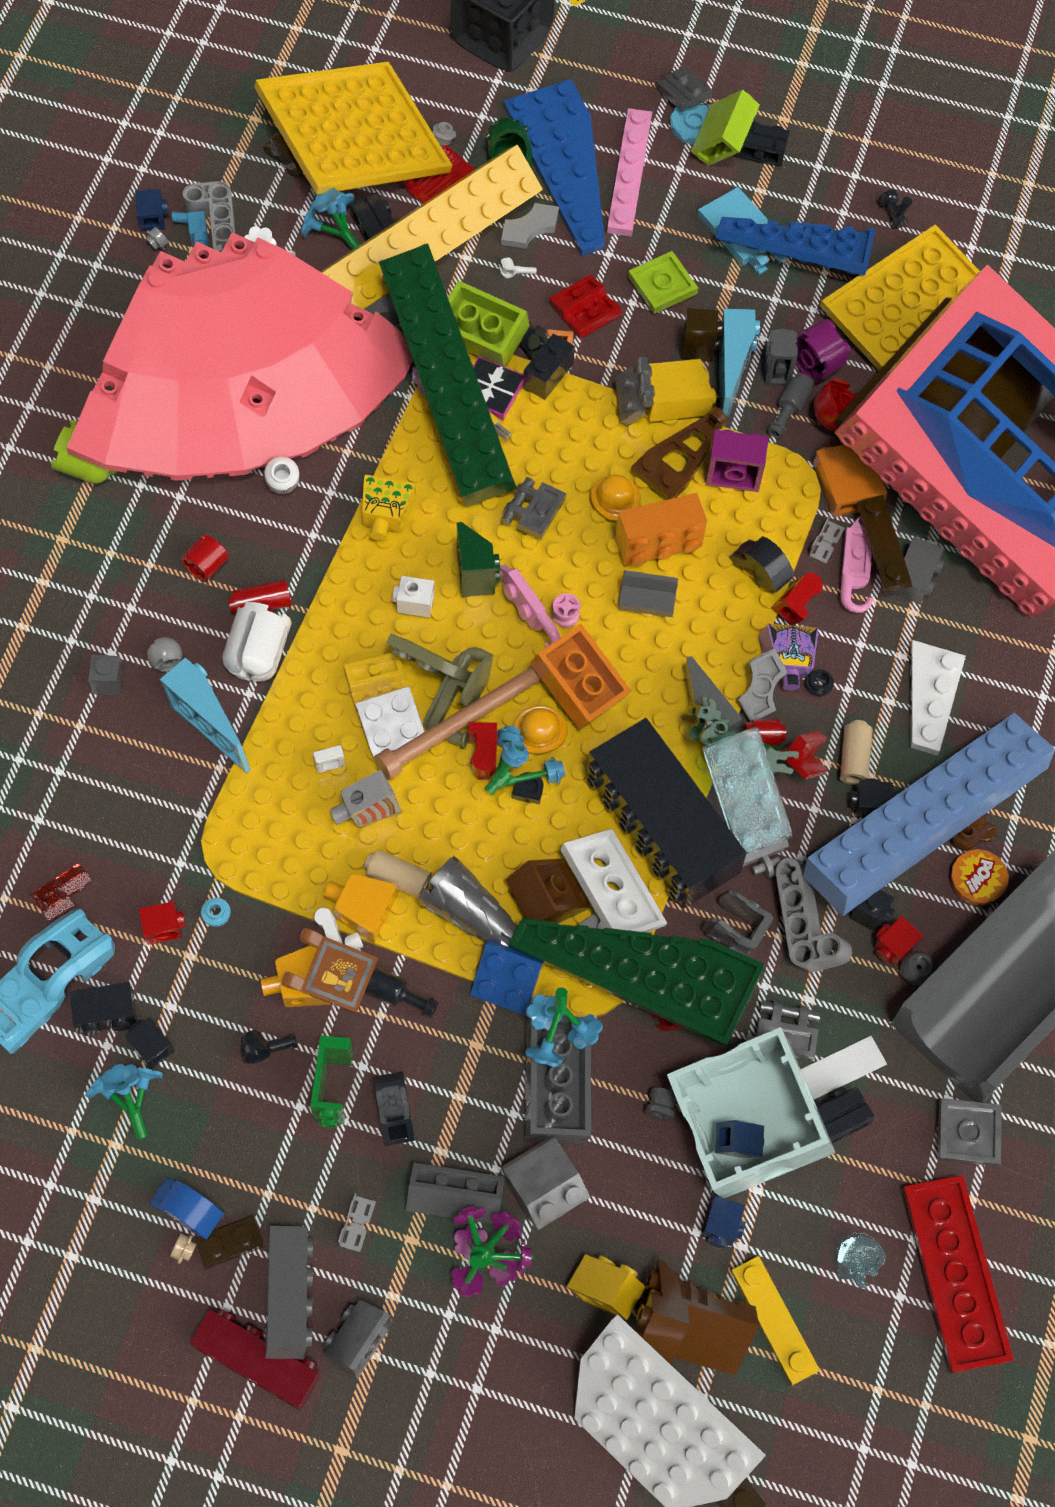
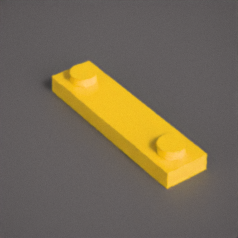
M758 1256L732 1269L731 1274L746 1303L756 1306L759 1327L790 1386L819 1372L818 1365L760 1257Z

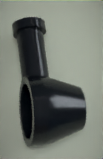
M252 1030L242 1035L240 1052L244 1063L255 1064L267 1059L272 1052L297 1048L294 1033L286 1037L267 1041L259 1031Z

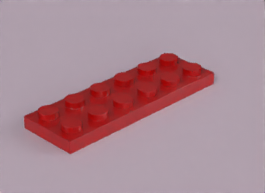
M964 1175L904 1186L902 1190L950 1374L1014 1361Z

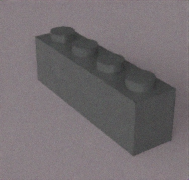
M270 1226L265 1359H304L306 1347H312V1327H306L307 1317H312L313 1298L307 1297V1287H312L313 1268L307 1267V1257L312 1258L313 1238H307V1227Z

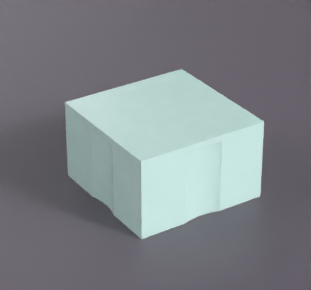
M781 1027L741 1043L725 1054L705 1058L667 1074L682 1114L693 1131L696 1149L712 1190L721 1198H727L836 1153L791 1045ZM736 1120L763 1125L765 1140L763 1157L739 1158L716 1154V1122Z

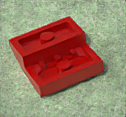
M591 274L549 298V302L557 314L580 339L622 315L621 307L606 295L605 286Z

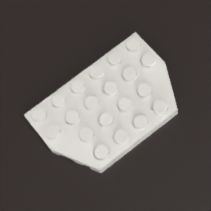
M617 1315L611 1320L581 1358L575 1420L665 1507H693L725 1500L765 1457V1454L620 1316Z

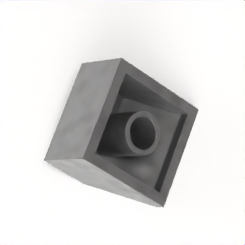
M554 1135L501 1167L524 1215L538 1230L590 1198L579 1172Z
M360 1299L356 1306L350 1304L341 1318V1321L344 1322L338 1333L333 1331L323 1346L326 1349L325 1358L357 1380L392 1326L391 1316L388 1313Z

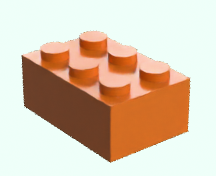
M693 493L618 512L615 540L624 566H638L652 559H666L673 554L684 551L690 553L702 547L707 518L698 494Z
M579 624L542 650L530 662L531 666L579 730L593 722L632 692L582 624Z

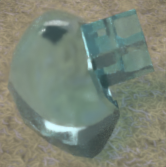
M853 1232L845 1236L838 1247L837 1269L840 1279H853L857 1286L866 1289L868 1287V1284L865 1282L866 1275L869 1274L876 1277L879 1274L877 1269L885 1263L887 1256L883 1247L876 1239L862 1232Z

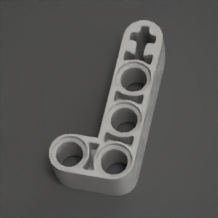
M221 181L195 183L186 186L183 190L186 213L204 211L205 217H210L213 249L222 252L231 233L236 234L230 186Z
M785 858L777 865L776 878L791 961L808 972H817L847 963L852 956L851 945L836 934L826 933L821 935L814 889L803 877L805 866L795 859ZM802 896L801 902L795 906L796 899ZM806 923L805 931L799 934L800 927ZM838 943V950L835 954L831 955L832 947ZM811 951L810 958L804 962L805 954Z

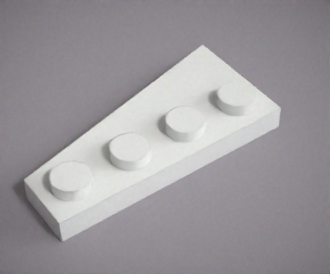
M912 640L910 644V748L938 756L966 656Z

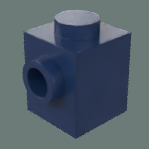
M161 189L135 191L136 213L140 232L151 231L154 227H157L159 230H166L165 215H169L168 200L162 198Z
M736 1120L716 1122V1154L739 1158L763 1157L765 1143L763 1125Z
M715 1196L711 1203L702 1237L708 1239V1243L712 1246L726 1248V1245L732 1247L735 1239L741 1240L746 1222L742 1221L741 1217L745 1205Z

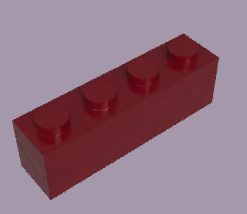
M209 1309L191 1339L190 1345L301 1411L321 1378L320 1374L315 1371L317 1365L306 1358L299 1359V1361L296 1359H265L266 1342L261 1339L263 1333L250 1325H247L245 1329L234 1323L236 1318L222 1309L218 1313Z

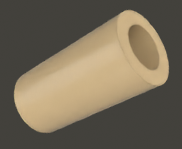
M862 720L851 721V723L844 727L840 780L848 785H857L859 781L869 778L873 729Z
M379 849L375 854H369L364 865L368 877L394 883L397 885L398 890L416 898L419 897L424 888L427 890L432 876V872Z

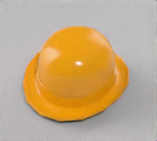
M613 474L602 477L594 484L591 490V501L600 515L609 520L617 521L618 512L640 507L641 495L637 485L631 479Z
M532 706L522 711L513 724L514 727L520 730V735L524 737L522 743L527 747L528 753L543 754L557 749L564 743L568 734L567 722L562 714L547 706Z

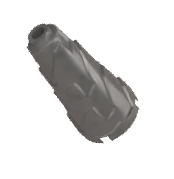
M453 855L429 881V889L426 890L424 888L417 901L438 916L452 922L468 934L478 937L485 943L488 940H492L509 946L518 926L475 875Z

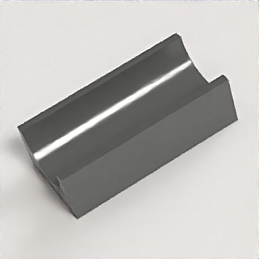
M1055 850L903 1003L891 1022V1025L974 1102L984 1103L1055 1028Z

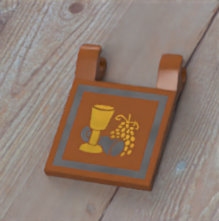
M304 928L300 935V942L317 947V952L305 979L286 972L282 978V985L357 1013L378 957Z

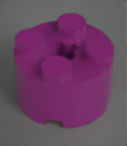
M831 320L817 321L797 334L796 345L798 355L795 365L801 374L815 378L814 382L818 383L846 365L847 356L851 353L849 344L841 339Z

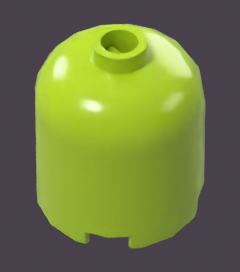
M71 419L70 425L72 426L70 428L64 426L55 444L54 451L58 452L57 461H51L52 469L93 484L104 482L111 473L115 475L117 471L103 469L67 453V446L77 425V421Z

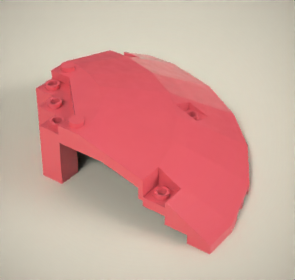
M233 232L222 252L196 241L186 262L160 251L153 266H149L106 353L103 360L102 374L93 391L89 393L67 446V453L106 470L125 473L127 470L143 472L144 476L153 477V474L171 477L170 480L192 479V476L207 475V478H212L215 474L229 473V476L249 474L250 470L266 467L268 462L276 457H306L317 451L319 446L328 441H335L337 436L344 432H351L360 427L365 422V419L373 411H376L381 406V403L389 395H392L404 382L414 361L404 333L377 311L373 314L352 305V291L283 248L258 237L253 242ZM354 317L361 319V321H356ZM106 386H110V387H112V388H114V389L111 390V391H108V390L105 389V387H106ZM253 399H258V400H260L261 402H260V403H255V402H253L252 400H253Z

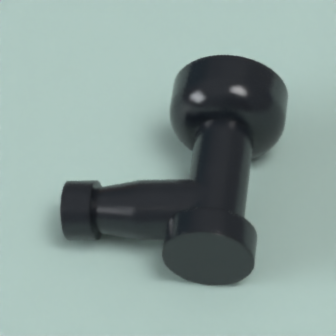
M888 190L881 194L878 200L882 207L888 208L893 219V228L899 229L904 227L908 222L904 214L911 206L912 199L904 197L901 204L897 205L899 195L896 190Z

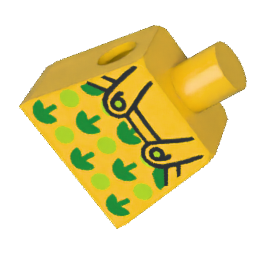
M365 474L362 518L363 525L371 527L370 537L372 539L383 541L386 539L387 531L400 532L416 499L415 483Z

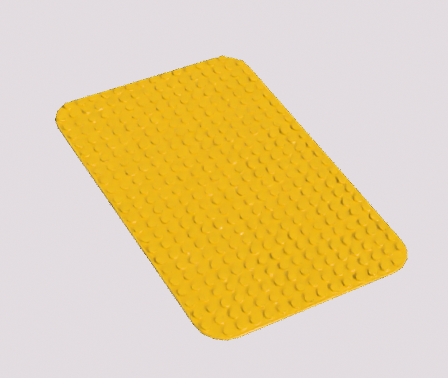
M468 352L474 365L479 356ZM512 355L506 368L524 375V369L530 363V360ZM568 373L564 375L545 400L522 387L504 421L501 420L500 422L511 433L508 440H504L500 436L499 439L515 484L518 486L523 483L526 477H529L535 481L532 488L538 490L543 482L566 493L565 501L542 540L517 529V523L520 520L518 518L513 519L510 525H505L501 522V518L504 515L503 510L506 504L513 500L516 495L515 490L469 507L466 506L426 394H419L417 385L373 475L415 483V502L400 532L387 531L386 539L377 541L370 537L371 527L363 525L362 498L242 745L251 770L246 774L235 763L233 764L206 819L201 838L206 865L217 881L233 891L316 922L314 915L320 908H327L335 917L334 907L336 902L324 898V892L328 883L332 881L345 887L351 874L368 877L367 870L364 869L366 859L370 853L375 854L378 849L432 872L431 879L454 855L495 897L499 905L518 926L521 919L524 918V914L516 899L512 896L506 879L529 860L565 859L560 849L566 842L613 829L661 913H663L669 897L668 886L663 879L658 880L651 870L652 864L646 856L642 857L637 852L634 846V839L630 834L626 835L621 830L616 814L606 809L600 792L597 789L593 790L588 784L586 773L589 751L647 718L707 798L718 768L708 764L706 761V744L700 741V737L699 740H693L688 734L690 727L695 724L694 716L689 714L691 702L684 672L686 659L690 656L694 658L739 714L742 706L738 698L748 690L753 677L749 660L763 653L759 634L767 624H774L778 613L773 609V606L787 590L790 581L778 592L760 587L752 570L734 564L730 555L749 539L757 541L764 536L773 541L783 551L794 571L819 507L821 488L816 472L799 454L768 442L766 463L759 492L706 485L711 453L710 447L689 486L678 496L698 494L707 518L702 547L690 553L685 551L676 553L666 559H652L638 566H624L615 540L617 521L605 518L594 508L591 501V490L594 484L605 476L613 474L622 475L631 479L637 485L641 495L640 506L665 501V498L631 473V466L648 449L700 418L689 417L649 422L647 413H645L632 424H623L620 421L617 390ZM722 427V428L720 429V430H725V429L732 430V429H729V428H726V427ZM692 434L683 441L694 451H697L704 442L696 434ZM674 450L665 455L662 460L679 472L685 467L688 458L678 450ZM524 500L521 507L526 509L531 501ZM456 522H463L493 544L494 554H499L500 566L506 565L512 570L517 569L545 607V612L556 626L560 638L579 624H582L632 692L593 722L579 730L541 680L474 721L496 722L498 731L505 726H513L515 719L520 713L532 706H547L562 714L568 728V734L564 743L548 753H529V758L525 763H522L520 767L511 766L508 770L513 776H519L525 772L544 770L543 761L551 760V757H554L556 761H562L565 777L561 778L560 784H556V782L548 784L546 777H541L544 788L540 805L512 799L515 784L510 786L507 784L503 789L499 788L493 796L484 789L492 779H478L472 773V755L476 751V743H469L468 725L458 731L461 733L468 732V743L465 748L443 740L402 765V773L388 780L402 812L363 827H358L352 818L336 824L330 809L344 803L341 791L379 771L372 757L362 724L359 722L344 665L392 653L394 647L386 644L391 633L408 639L451 662L466 649L477 647L494 655L490 676L480 696L481 698L532 667L530 662L538 653L546 648L545 643L552 644L550 637L544 629L537 631L535 628L532 629L527 621L520 617L517 607L504 593V581L501 574L500 583L495 584V594L462 597L457 555ZM624 571L678 578L673 617L618 610ZM401 576L434 581L435 595L430 618L397 613V602H393V591L395 585L400 586ZM566 593L574 595L580 602L578 622L569 628L559 627L552 618L554 599ZM400 657L405 672V679L410 687L425 732L427 731L424 725L425 716L446 673L441 671L439 674L430 672L416 665L418 659L413 662ZM472 658L467 670L473 672L481 662ZM459 688L444 720L466 707V705L460 703V697L464 688ZM498 743L496 768L503 751V747L498 745ZM341 745L345 765L318 773L313 753ZM597 858L593 859L598 866H606L604 861ZM565 859L590 908L558 924L577 926L595 914L596 911ZM607 882L611 889L620 890L617 884ZM398 890V896L375 943L359 934L360 939L473 983L486 945L478 937L468 934L452 922L445 920L421 905L417 901L418 898ZM336 919L339 932L347 935L357 933ZM656 929L649 931L648 933H652V935H654ZM544 963L533 993V997L539 994L545 997H555L556 989L560 987L565 988L568 991L566 1008L575 1017H585L588 1014H593L595 1017L602 1016L624 1002V1000Z

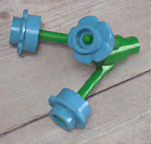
M508 725L497 731V743L503 747V751L495 773L490 777L492 780L484 788L492 796L499 788L503 789L507 784L510 786L517 782L543 776L546 777L548 784L554 782L560 784L561 778L565 777V771L562 761H556L554 757H551V760L543 761L544 770L519 776H513L508 772L511 766L520 767L522 763H525L529 758L527 747L522 743L524 737L520 735L518 728Z

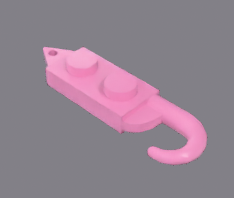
M861 516L850 528L847 527L841 575V603L847 610L854 613H862L868 610L873 601L869 597L865 604L856 605L851 600L852 589L865 587L870 579L872 551Z
M501 565L499 571L504 581V593L515 604L520 617L524 621L526 620L532 629L535 628L537 631L544 629L552 643L560 638V634L556 626L546 614L545 607L517 569L512 570L506 565ZM548 642L545 643L546 648L551 645Z

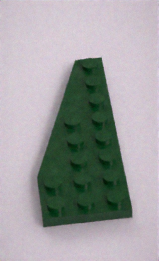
M524 918L521 919L509 943L510 948L726 1048L765 969V964L710 939H686L683 936L671 935V937L659 936L648 932L613 928L597 929L589 928L586 925L558 924V922Z

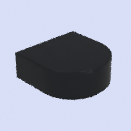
M539 777L515 783L512 799L540 805L544 788L542 778Z

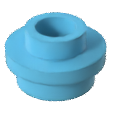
M221 898L209 899L201 909L202 919L207 925L212 927L224 925L231 915L229 904ZM213 908L221 909L218 915L210 913Z

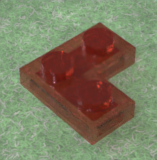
M77 863L29 894V896L46 919L51 921L65 915L69 908L74 906L68 895L82 891L92 879L80 863Z

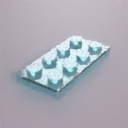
M754 727L702 747L728 828L746 850L747 854L793 837L759 728Z

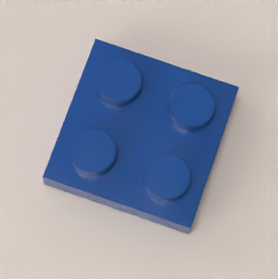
M488 940L470 996L526 1015V1008L531 1003L543 963L509 946Z

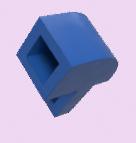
M166 1178L164 1183L157 1189L155 1196L149 1203L156 1210L174 1218L188 1231L206 1240L224 1215L219 1208L201 1194L178 1180L175 1182L169 1178Z

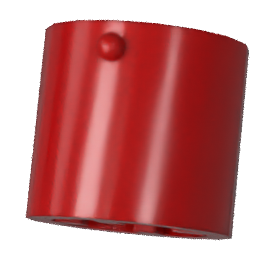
M202 534L180 560L189 573L198 580L207 582L227 561L229 555L218 541L207 534Z

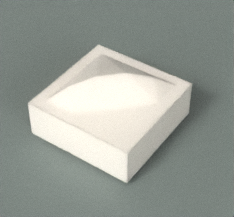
M341 745L313 753L318 773L345 765Z

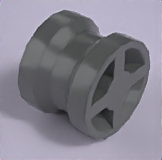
M651 1088V1103L646 1106L645 1113L659 1120L673 1121L676 1115L674 1107L678 1103L674 1092L664 1088Z

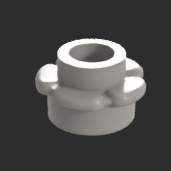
M440 122L433 126L432 133L440 145H449L452 139L456 137V132L453 130L452 125L447 122Z
M154 227L151 231L147 230L149 236L146 240L155 250L161 248L164 251V247L169 243L167 238L157 227Z

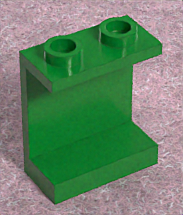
M320 1035L311 1111L314 1122H319L321 1127L336 1128L337 1124L345 1125L342 1104L323 1101L328 1064L353 1065L354 1053L351 1038Z

